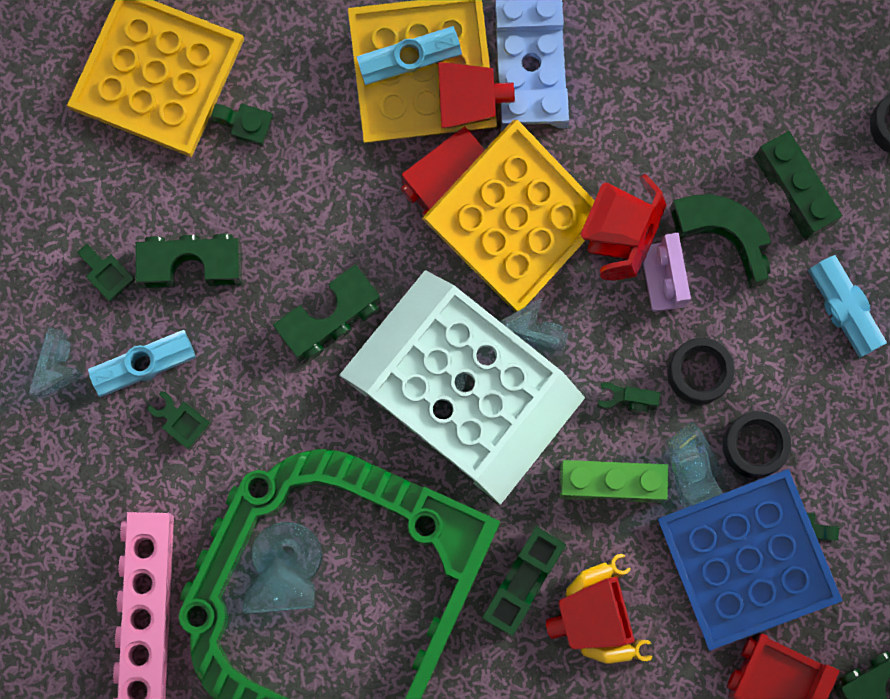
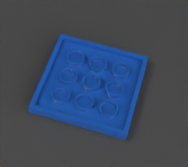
M789 469L658 518L709 651L842 602Z

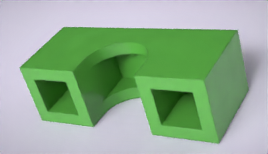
M563 460L560 464L559 499L594 500L611 498L628 500V502L663 503L668 499V465Z

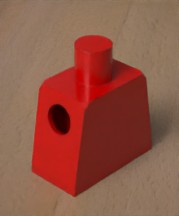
M438 62L441 130L494 119L496 117L495 104L515 103L514 82L494 83L493 68Z

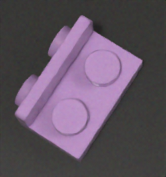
M679 233L666 234L661 243L651 244L646 255L647 257L643 262L649 300L653 312L683 308L691 300Z

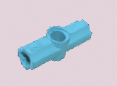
M454 26L414 39H404L398 44L356 57L364 83L368 85L406 72H415L419 68L460 56L462 51ZM411 47L418 52L419 59L417 62L405 64L401 61L400 52L404 48Z
M835 255L828 257L808 270L825 299L824 306L828 315H833L830 319L835 326L842 328L859 358L887 343L869 313L870 305L865 294L858 286H853Z
M182 330L148 345L134 346L126 354L88 369L92 384L101 398L137 382L151 380L157 374L193 360L196 356L185 330ZM139 357H150V365L146 370H135L134 365Z

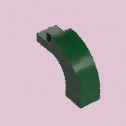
M692 195L673 200L669 210L680 239L703 233L722 236L731 242L738 251L750 288L761 286L769 279L768 274L771 272L767 256L765 254L761 255L760 251L766 250L771 244V240L762 223L751 211L738 202L717 195Z

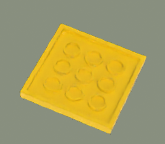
M115 0L67 106L72 111L192 158L214 105L219 98L243 44V35L154 0Z
M414 0L348 8L364 143L455 133L464 126L469 131L497 127L495 117L491 120L441 130L438 63L419 68L415 72H406L365 85L356 57L398 44L404 39H414L454 26L462 55L441 62L490 68L482 0ZM407 47L400 52V59L405 64H414L419 59V54L414 48Z
M512 120L422 219L514 312L520 313L585 242L580 233L595 200L518 120Z

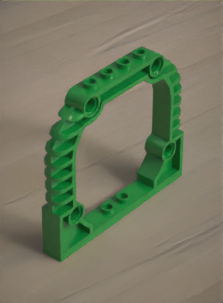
M319 449L301 452L277 463L268 472L256 470L248 473L241 481L239 487L235 485L232 487L225 503L230 507L224 519L219 517L216 520L210 534L214 540L209 550L203 549L195 565V568L199 570L194 582L188 581L179 599L184 602L180 609L179 621L183 629L191 633V658L196 674L205 690L213 699H290L250 680L232 666L220 644L229 619L227 607L222 600V596L259 518L270 517L280 511L292 489L320 484L341 489L407 520L409 535L412 540L421 545L432 544L442 562L445 575L458 581L442 618L434 617L426 636L432 638L427 651L420 649L412 665V669L416 670L417 674L405 699H421L501 521L429 488H423L358 457L336 450ZM256 481H266L269 487L267 494L262 498H254L251 495V486ZM421 518L431 519L436 527L433 534L429 536L418 534L415 529L418 520ZM197 607H203L208 616L205 624L200 627H195L190 620L191 612Z

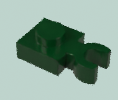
M161 391L159 395L166 400V407L158 411L149 405L147 409L155 418H166L168 421L163 425L162 429L190 451L212 424L185 402L177 409L172 397L168 393Z

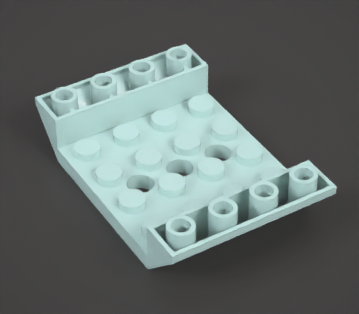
M426 270L339 375L365 397L368 395L473 479L475 481L473 484L499 505L502 504L585 399L582 393L560 369L456 286ZM482 347L491 348L496 355L495 362L491 365L479 363L476 357L478 349ZM459 374H468L473 378L474 388L471 391L461 392L456 388L455 378ZM444 400L451 404L453 413L450 418L443 420L434 415L433 405L437 401Z

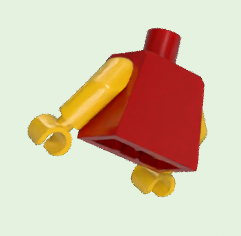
M617 554L608 564L601 563L580 572L566 588V597L559 600L561 615L546 619V629L551 639L567 636L571 649H580L585 657L605 664L631 661L632 658L640 661L651 660V655L642 657L639 654L640 646L642 644H651V642L641 639L634 640L618 581L619 577H623L631 569L627 568L624 571H620L615 566V561L624 558L625 555Z

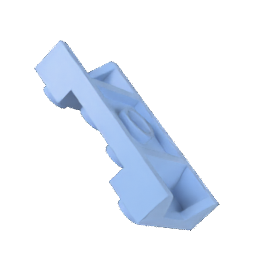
M495 0L499 83L514 82L515 103H500L501 131L512 120H518L522 125L550 124L557 128H567L569 111L565 82L562 0ZM527 57H535L540 62V68L534 72L526 71L522 66V61Z

